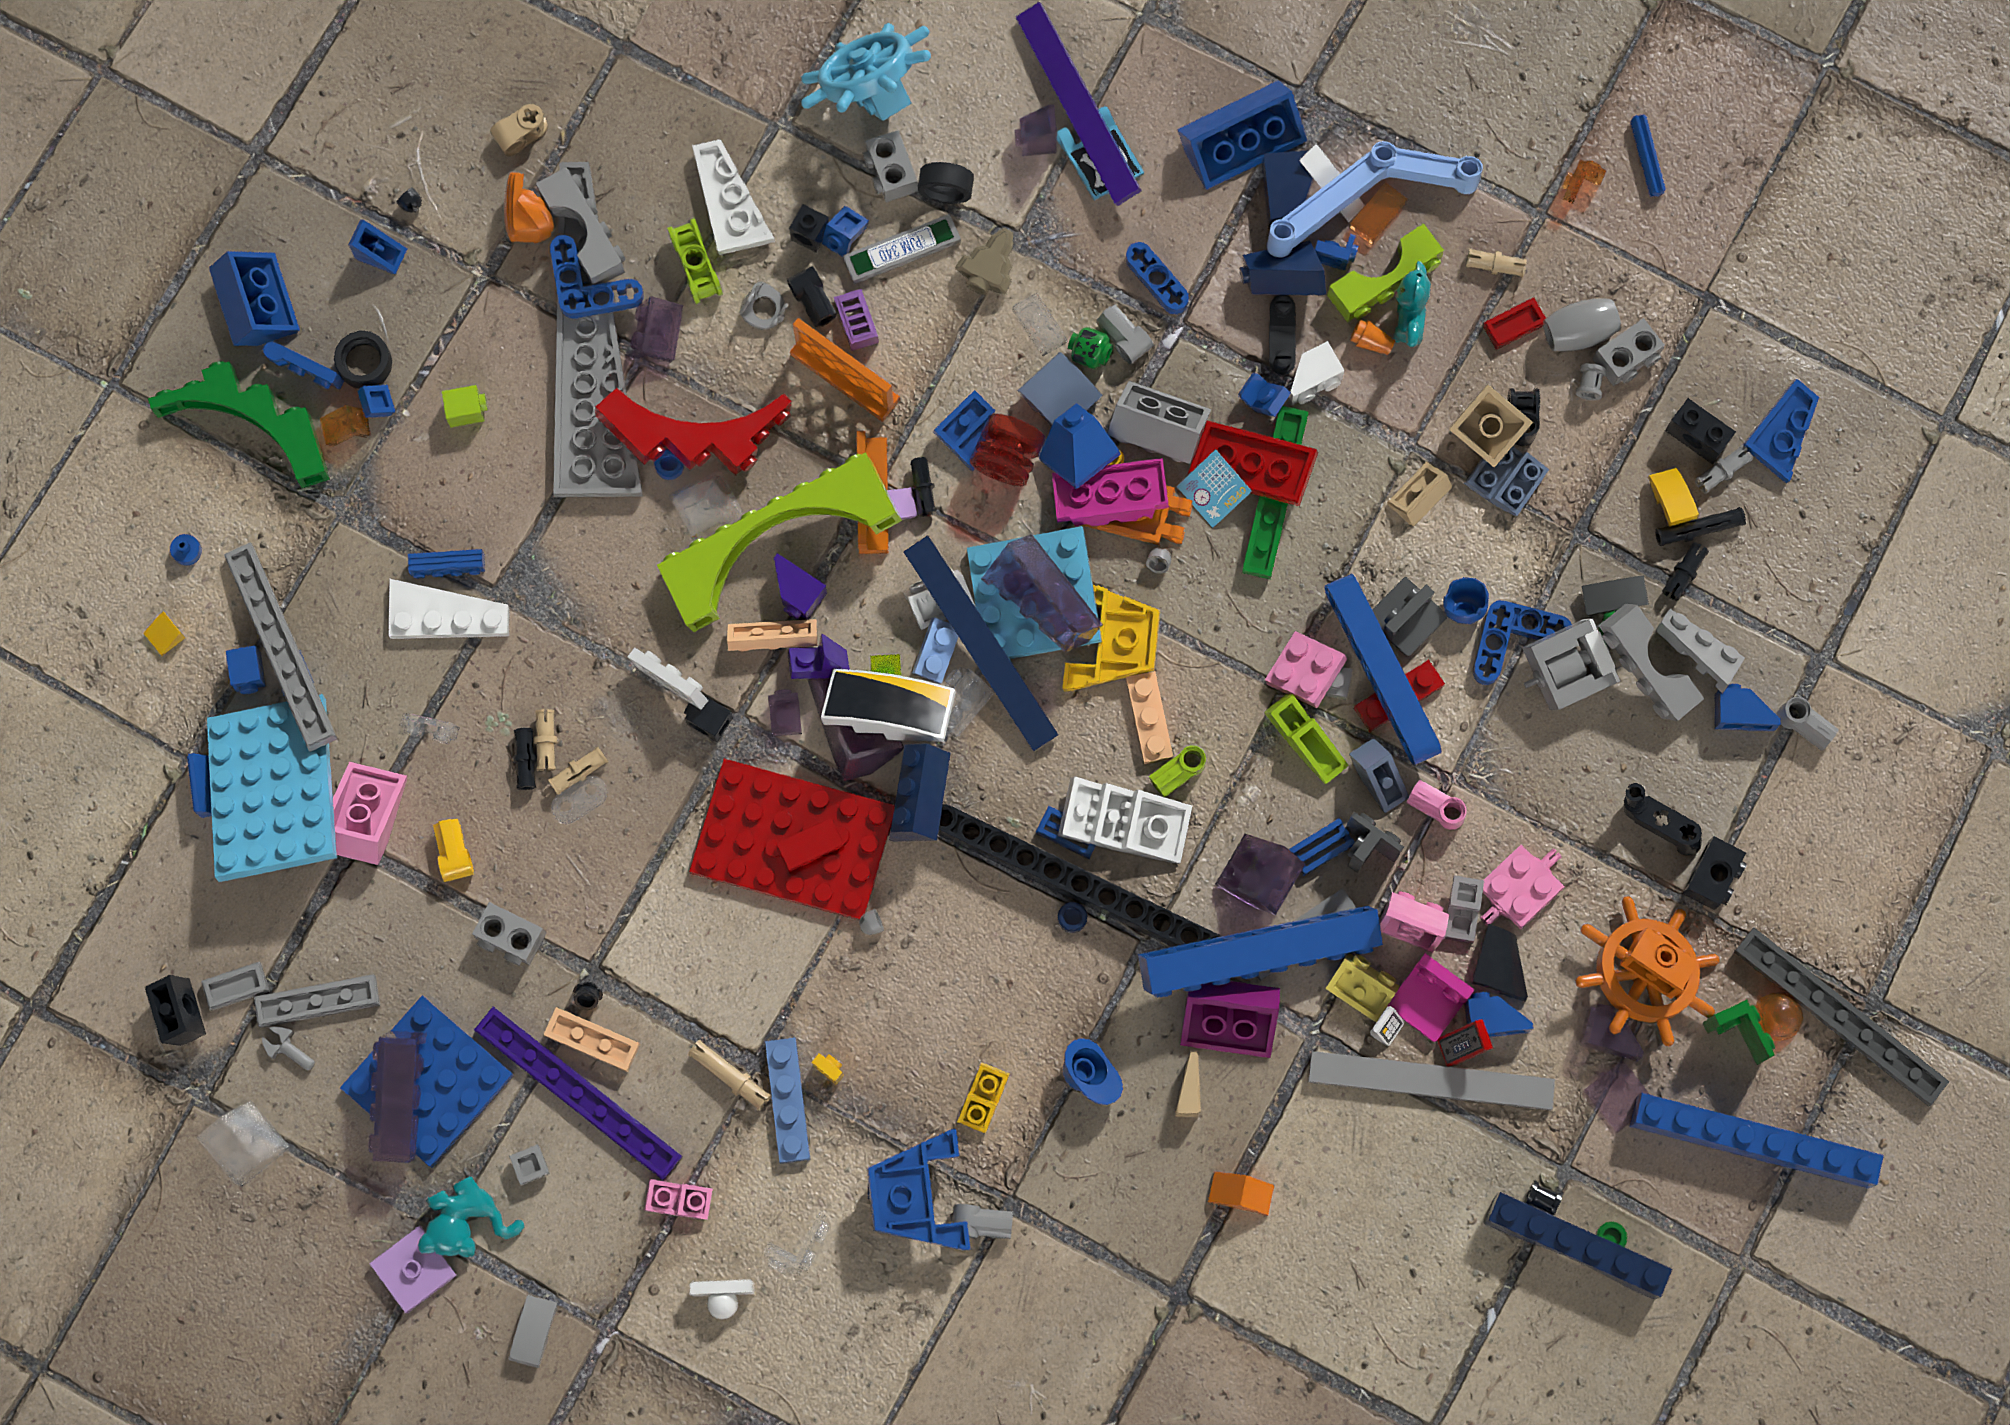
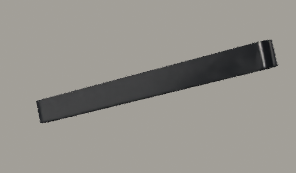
M947 804L942 805L941 814H947L953 820L948 826L943 827L939 825V836L1170 947L1185 944L1180 937L1185 931L1193 932L1197 937L1196 942L1222 937L1199 924ZM968 827H975L979 830L980 834L977 838L970 840L964 837L963 831ZM995 840H1002L1007 847L1003 852L997 853L991 850L990 844ZM1022 853H1029L1033 856L1034 861L1032 864L1024 866L1018 863L1017 857ZM1049 866H1056L1060 869L1061 874L1055 879H1050L1044 874V870ZM1076 879H1083L1087 882L1088 888L1083 892H1077L1072 888L1071 883ZM1103 892H1110L1114 895L1115 901L1111 905H1104L1099 901L1098 896ZM1130 905H1137L1141 908L1143 914L1138 918H1131L1127 915L1126 908ZM1157 918L1166 919L1170 924L1169 929L1158 931L1153 926L1154 920Z

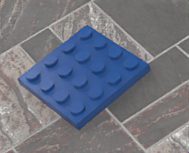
M422 995L340 1088L428 1166L433 1168L514 1075Z

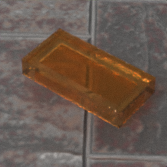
M1385 182L1350 223L1349 228L1372 245L1406 205L1408 198Z

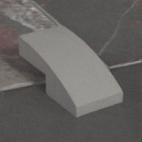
M1454 875L1447 914H1449L1447 930L1443 939L1474 943L1484 880Z
M527 1295L514 1336L509 1361L539 1368L548 1343V1334L557 1311V1302Z

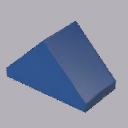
M360 219L348 244L356 260L392 274H396L407 251L406 247L364 219Z

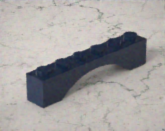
M1502 1192L1495 1195L1483 1223L1512 1237L1533 1243L1579 1262L1613 1279L1626 1288L1653 1300L1662 1297L1673 1270L1668 1266Z

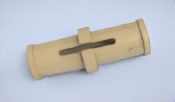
M1469 249L1466 267L1489 270L1491 274L1495 275L1500 272L1524 277L1527 259L1501 255L1502 252L1498 251L1493 254Z
M544 709L536 710V737L533 738L534 744L537 745L536 770L544 771L546 759L547 771L556 770L554 744H557V736H554L555 713L554 710L547 709V712H545V722Z
M597 746L578 761L572 760L569 762V767L548 779V781L559 796L580 780L581 782L587 780V775L605 763L607 764L608 761Z

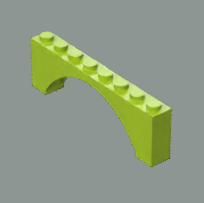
M866 452L862 455L855 454L849 457L845 464L836 469L829 468L823 471L819 478L810 483L803 482L797 485L793 492L784 497L777 496L768 501L767 506L758 511L751 510L742 515L741 520L732 525L725 524L716 529L715 534L706 539L699 538L690 543L689 548L680 553L673 552L664 557L663 562L657 564V567L686 626L693 632H696L720 619L717 614L719 599L732 566L751 542L773 526L803 516L832 515L865 524L871 527L877 535L901 522L902 519Z

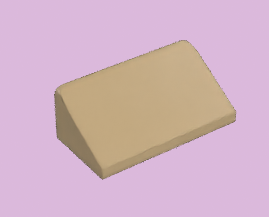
M1426 462L1387 504L1407 523L1415 526L1451 489L1452 484L1446 473Z

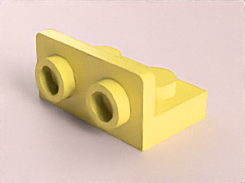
M1349 953L1325 989L1377 1022L1400 986L1395 983L1396 979L1387 972H1378L1370 967L1371 963L1363 956L1358 954L1354 956Z

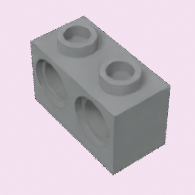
M899 130L867 140V151L863 152V157L867 168H873L876 175L872 180L877 194L882 193L885 202H889L918 192V181ZM881 151H888L891 153V156L881 158L878 154ZM892 176H897L901 178V181L896 184L889 183L887 179Z
M1643 318L1599 348L1593 361L1606 368V377L1613 386L1621 381L1626 384L1638 375L1637 370L1645 365L1647 368H1650L1662 358L1660 354L1665 344ZM1642 342L1647 345L1649 350L1641 351L1636 347L1635 343ZM1619 358L1624 361L1626 366L1618 367L1613 363L1612 359Z
M489 902L472 935L479 940L476 944L491 953H493L494 949L505 953L504 959L520 966L521 962L528 965L531 964L546 932L543 928ZM493 923L502 924L500 934L495 937L488 936V927ZM518 937H528L529 943L525 949L517 950L514 948V942Z

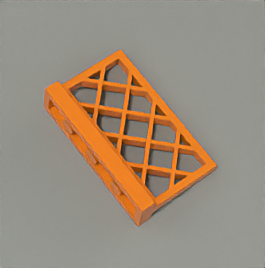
M797 318L793 323L796 344L790 350V355L883 422L900 401V396L892 391V385L804 321Z

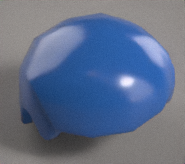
M1463 577L1454 580L1449 584L1448 592L1443 599L1445 614L1448 618L1459 624H1473L1482 619L1486 614L1489 604V593L1485 584L1476 578Z

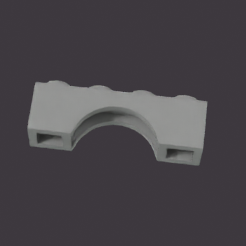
M567 167L537 182L536 186L539 195L545 201L553 218L569 217L577 220L586 228L587 239L577 256L591 284L606 283L625 273L622 262L626 261L619 246L613 247L608 238L612 237L605 222L599 223L596 219L595 214L598 211L591 198L589 197L585 200L581 191L584 190V187L577 174L571 176Z
M1624 604L1599 625L1604 633L1602 637L1610 648L1616 649L1621 656L1619 659L1621 665L1628 672L1634 674L1638 680L1636 682L1637 687L1644 695H1649L1654 702V711L1662 719L1678 721L1704 700V697L1688 675L1675 673L1663 676L1654 669L1648 657V641L1654 628L1638 605Z

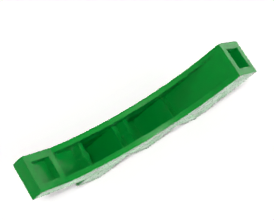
M230 361L214 362L208 368L201 370L204 381H190L184 384L182 388L173 391L170 389L157 392L154 397L148 398L150 408L157 418L185 409H204L219 411L244 419L268 434L282 448L291 463L296 480L301 488L330 480L313 421L306 407H292L280 415L274 394L268 384H254L242 392L236 370Z

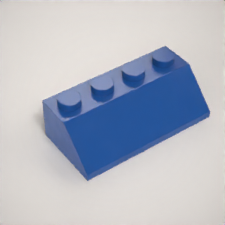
M1279 80L1177 129L1185 154L1206 190L1261 164L1265 153L1285 152L1308 141L1292 90Z

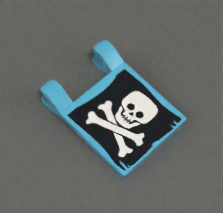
M1106 106L1100 108L1099 111L1134 177L1137 178L1144 174L1143 169L1116 126L1109 109ZM1067 128L1059 130L1056 139L1066 152L1093 200L1109 193L1083 143L1080 142L1075 145Z

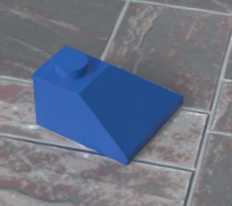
M1076 403L1054 420L1039 459L1074 488L1078 489L1120 456L1121 453L1098 420Z

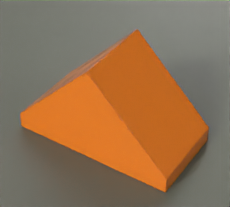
M1214 1172L1208 1202L1268 1216L1274 1185L1247 1175Z

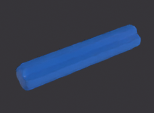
M1644 114L1632 117L1630 123L1649 195L1651 197L1661 196L1666 188L1647 116Z

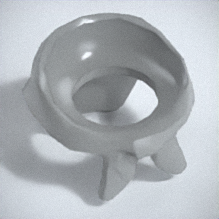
M757 282L744 297L740 315L754 328L760 330L771 329L783 322L784 312L788 304H784L783 297L772 286L764 282ZM767 297L774 302L776 312L772 318L764 320L754 314L753 304L756 299Z

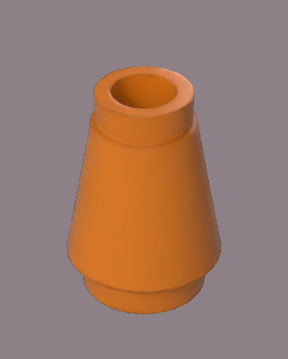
M1359 320L1350 337V341L1354 342L1356 347L1389 355L1395 343V339L1391 338V336L1369 320L1366 322Z

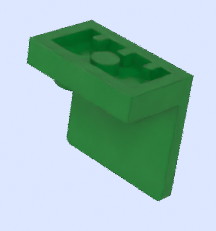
M1748 1000L1714 1014L1702 1023L1707 1034L1716 1030L1718 1035L1737 1026L1757 1065L1775 1056L1773 1052L1775 1044L1771 1036L1767 1032H1763L1759 1024L1761 1021L1760 1014L1753 1004H1749Z

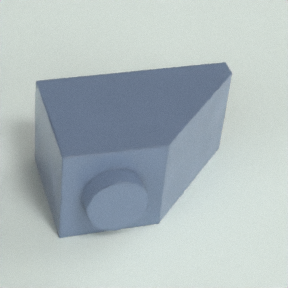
M1374 738L1349 753L1358 776L1384 813L1409 798L1391 753Z

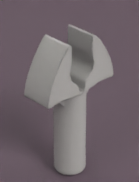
M283 1027L269 1028L280 1036L282 1045H272L262 1037L264 1048L272 1059H275L277 1054L284 1053L305 1070L309 1071L313 1068L315 1061L291 1044L290 1037L294 1034L292 1030Z

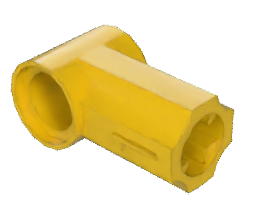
M446 819L434 824L433 828L440 854L438 856V864L443 881L448 882L474 875L472 860L468 849L465 848L459 820Z

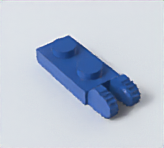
M268 342L264 346L263 353L280 367L289 365L288 370L301 377H304L306 373L314 377L313 382L327 390H329L330 386L338 390L341 389L344 380L337 372L276 342Z

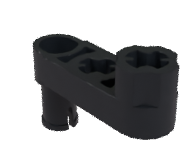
M1632 783L1628 786L1629 790H1625L1626 796L1624 798V812L1627 817L1639 826L1677 846V851L1682 855L1697 854L1702 846V829L1699 824L1654 798L1645 796V789L1641 784ZM1661 815L1667 816L1668 824L1665 825L1663 823V826H1658L1656 817L1659 816L1661 819ZM1688 835L1693 836V840H1691L1690 837L1689 841L1683 840V836H1685L1686 839L1688 838Z

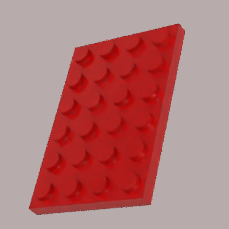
M724 758L689 872L696 876L859 921L861 916L866 913L891 830L895 805ZM832 818L844 843V847L789 872L777 843Z

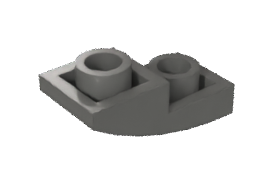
M1643 575L1582 586L1587 615L1615 611L1624 604L1638 605V607L1649 605Z

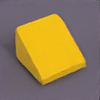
M164 611L157 616L143 633L161 656L185 639V636Z

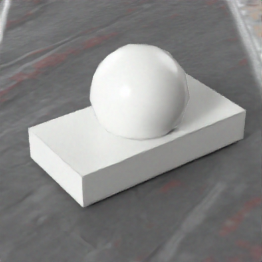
M751 1280L690 1283L691 1296H709L707 1301L708 1311L717 1319H727L734 1315L738 1306L736 1295L754 1294V1283Z

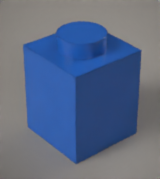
M255 645L226 651L230 685L236 692L240 691L241 694H251L257 692L258 688L266 687L262 655Z

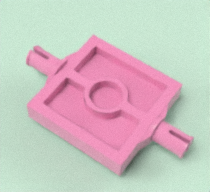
M1522 845L1512 852L1484 879L1483 894L1489 898L1492 907L1480 917L1481 921L1485 922V925L1488 926V924H1492L1502 915L1510 919L1520 930L1525 927L1564 889V885L1552 875L1549 869L1562 858L1559 852L1556 854L1557 850L1552 848L1541 860L1534 857Z

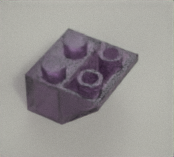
M1245 833L1215 885L1256 909L1276 915L1305 863L1285 846Z

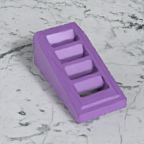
M862 289L834 297L851 351L879 343L878 334ZM858 298L859 303L843 307V302ZM862 309V313L849 317L846 316L848 312ZM864 318L866 321L854 326H850L849 324L850 322H854ZM865 328H868L869 330L868 332L858 334L855 336L852 333Z

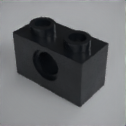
M1689 398L1680 407L1665 429L1667 433L1712 465L1736 433L1732 428Z
M1713 836L1708 841L1682 894L1713 910H1716L1721 904L1726 905L1734 889L1730 888L1734 877L1739 879L1747 863L1743 862L1746 852ZM1711 868H1717L1722 871L1723 881H1716L1711 877Z
M168 975L144 987L161 1043L183 1046L206 1035L190 978Z

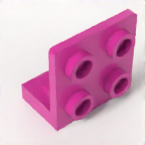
M1425 953L1399 987L1387 1007H1393L1405 1022L1432 1042H1436L1463 1004L1471 996L1474 989Z

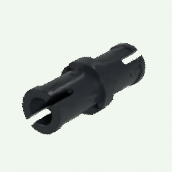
M1697 542L1691 544L1682 562H1678L1675 565V573L1663 588L1662 592L1665 596L1672 593L1670 599L1679 601L1688 583L1696 578L1698 567L1708 555L1709 551L1706 547H1703L1696 555L1701 544Z
M517 728L514 730L515 755L513 756V763L516 764L517 774L516 789L532 790L536 788L534 763L537 762V755L534 754L533 729Z

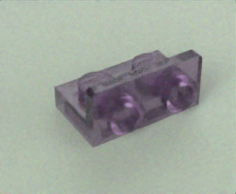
M650 296L637 307L635 312V320L638 321L637 330L631 338V348H634L633 358L639 359L644 355L670 363L675 360L683 305Z

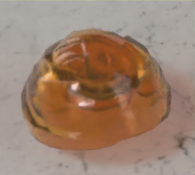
M1771 993L1761 997L1755 1004L1761 1017L1759 1024L1763 1032H1767L1773 1041L1788 1040L1800 1030L1803 1022V1013L1799 1004L1791 997L1781 993Z

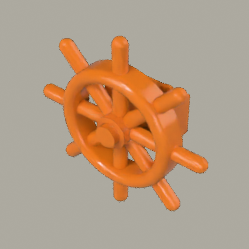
M1626 896L1622 899V906L1627 923L1618 927L1609 936H1606L1590 924H1584L1581 927V933L1601 946L1596 962L1597 973L1579 976L1576 978L1575 984L1579 988L1600 985L1607 1000L1618 1010L1609 1025V1030L1612 1034H1618L1621 1031L1628 1017L1641 1022H1656L1662 1043L1665 1046H1672L1674 1037L1668 1019L1679 1014L1687 1006H1690L1707 1018L1715 1014L1712 1006L1695 995L1700 982V968L1716 966L1720 959L1716 954L1696 956L1690 943L1678 931L1686 917V912L1683 909H1677L1668 924L1652 919H1639L1633 898ZM1631 936L1633 942L1627 950L1620 945V942ZM1614 956L1622 960L1620 965L1625 969L1614 970ZM1634 981L1628 994L1623 990L1619 982ZM1645 988H1647L1652 1006L1638 1002ZM1661 993L1670 999L1674 996L1677 998L1672 1003L1664 1005Z

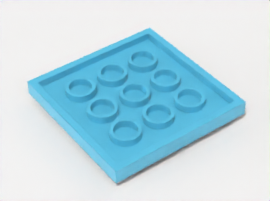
M1083 526L967 548L976 608L1009 659L1102 642Z

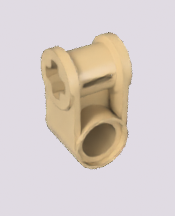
M527 104L510 116L495 123L490 133L504 154L512 156L542 137L547 132L548 123L539 106ZM532 119H534V120L536 121V122L533 123V124L530 122V120H532Z

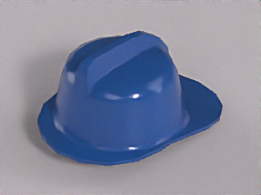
M1083 1038L1074 1040L1067 1046L1064 1053L1063 1076L1068 1085L1075 1090L1081 1091L1089 1100L1097 1104L1108 1105L1115 1103L1121 1097L1123 1091L1122 1079L1102 1049L1093 1041Z

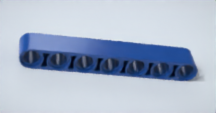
M1349 574L1325 585L1326 596L1410 762L1416 765L1441 754L1442 749L1439 740L1355 576Z

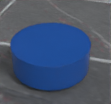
M666 449L654 461L656 472L663 479L673 480L683 473L684 464L669 449Z

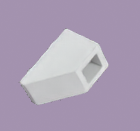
M1328 341L1302 354L1288 400L1291 406L1297 402L1305 404L1315 397V393L1323 389L1330 391L1341 384L1345 370Z

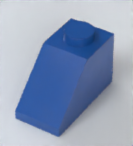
M1729 684L1723 693L1718 690L1714 694L1715 729L1775 731L1781 725V719L1751 689L1741 688L1740 684Z
M1489 992L1471 994L1472 999H1468L1464 1003L1467 1024L1483 1019L1489 1037L1530 1033L1534 1029L1533 1023L1499 996L1490 997Z

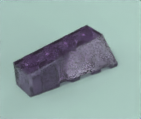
M1032 534L1009 542L981 578L987 585L993 584L1000 590L998 594L1006 601L1011 600L1020 607L1019 612L1026 619L1032 618L1039 624L1038 629L1065 652L1088 643L1103 625Z

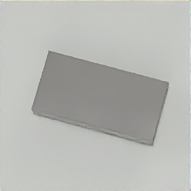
M256 962L201 981L209 1010L211 1011L270 992L261 962Z

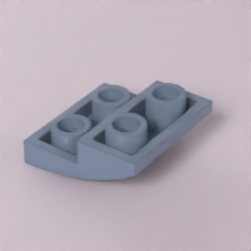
M1061 352L1017 390L1035 412H1039L1051 427L1055 419L1076 403L1085 410H1088L1103 396L1089 379Z
M1512 446L1495 467L1481 458L1464 484L1513 516H1518L1549 469L1528 452L1522 454Z

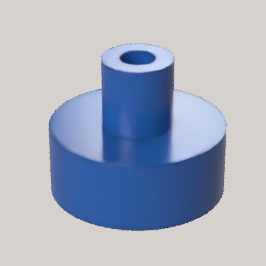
M182 534L172 541L170 553L177 563L189 566L200 559L202 547L194 536Z

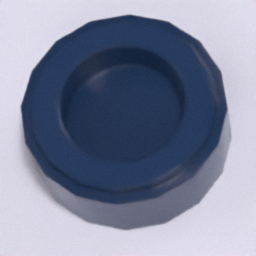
M1069 902L1060 908L1057 920L1062 930L1067 933H1076L1085 927L1088 915L1086 909L1081 904Z

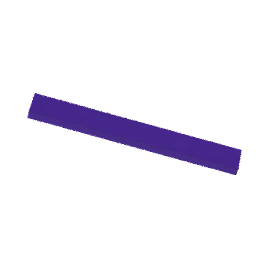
M1037 2L1017 15L1016 19L1113 202L1119 206L1142 190L1045 8L1040 2Z
M494 1006L474 1029L476 1033L661 1180L664 1181L682 1159V1155Z

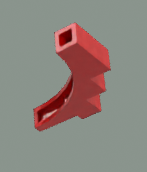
M616 388L595 406V417L643 465L649 460L656 461L665 452L666 449L664 447L666 446L689 470L696 465L701 467L711 457L710 452H712L736 476L742 470L747 472L755 465L758 447L754 443L757 445L761 444L769 436V430L775 424L780 426L790 417L792 401L783 393L766 407L744 417L724 422L695 423L679 421L656 414L635 403Z

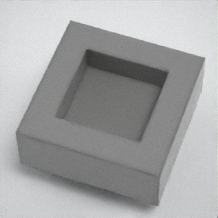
M1342 667L1325 696L1346 700L1353 669Z
M538 1144L509 1156L521 1186L550 1174Z

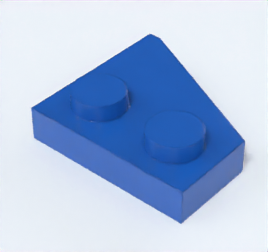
M974 390L933 430V433L973 472L977 467L995 410Z

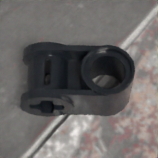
M1509 388L1507 401L1533 422L1529 427L1531 432L1524 433L1515 443L1518 446H1528L1535 440L1540 427V390L1534 388L1533 391H1515L1514 388Z

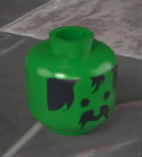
M1084 327L1078 334L1075 332L1072 334L1068 343V349L1072 350L1071 358L1075 363L1095 370L1101 365L1105 366L1113 350V344L1110 343V338L1107 334L1090 327Z

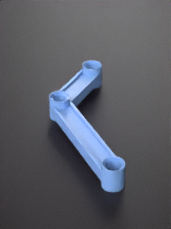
M1386 141L1374 144L1370 152L1283 219L1274 221L1270 226L1267 250L1274 257L1288 256L1292 249L1379 181L1389 177L1452 187L1462 194L1474 193L1479 185L1483 164L1473 156H1465L1459 159L1400 149Z

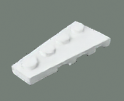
M721 139L693 145L718 254L722 255L774 243L775 239L771 231L768 229L763 216L752 200Z
M390 579V639L509 636V606L507 604Z

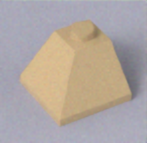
M1487 384L1452 423L1449 430L1495 467L1533 422Z

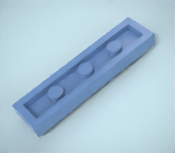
M796 1038L765 1041L779 1163L811 1160Z

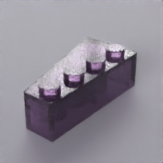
M389 1031L380 1036L378 1041L374 1042L373 1060H377V1072L372 1074L371 1089L376 1091V1100L370 1107V1121L374 1122V1134H370L368 1151L373 1153V1161L410 1163L415 1159L419 1118L413 1115V1109L418 1110L421 1089L420 1085H416V1079L420 1078L424 1067V1058L419 1054V1044H426L427 1033Z

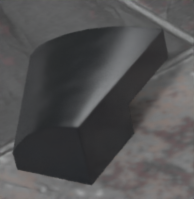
M1488 924L1484 932L1471 983L1499 991L1501 995L1526 1002L1528 994L1516 935L1500 927Z

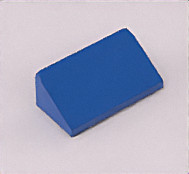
M194 753L188 754L187 761L193 810L201 818L211 817L209 756Z

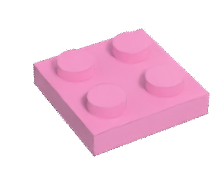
M1295 631L1265 681L1267 685L1286 694H1293L1296 699L1318 708L1347 661V657L1345 654Z

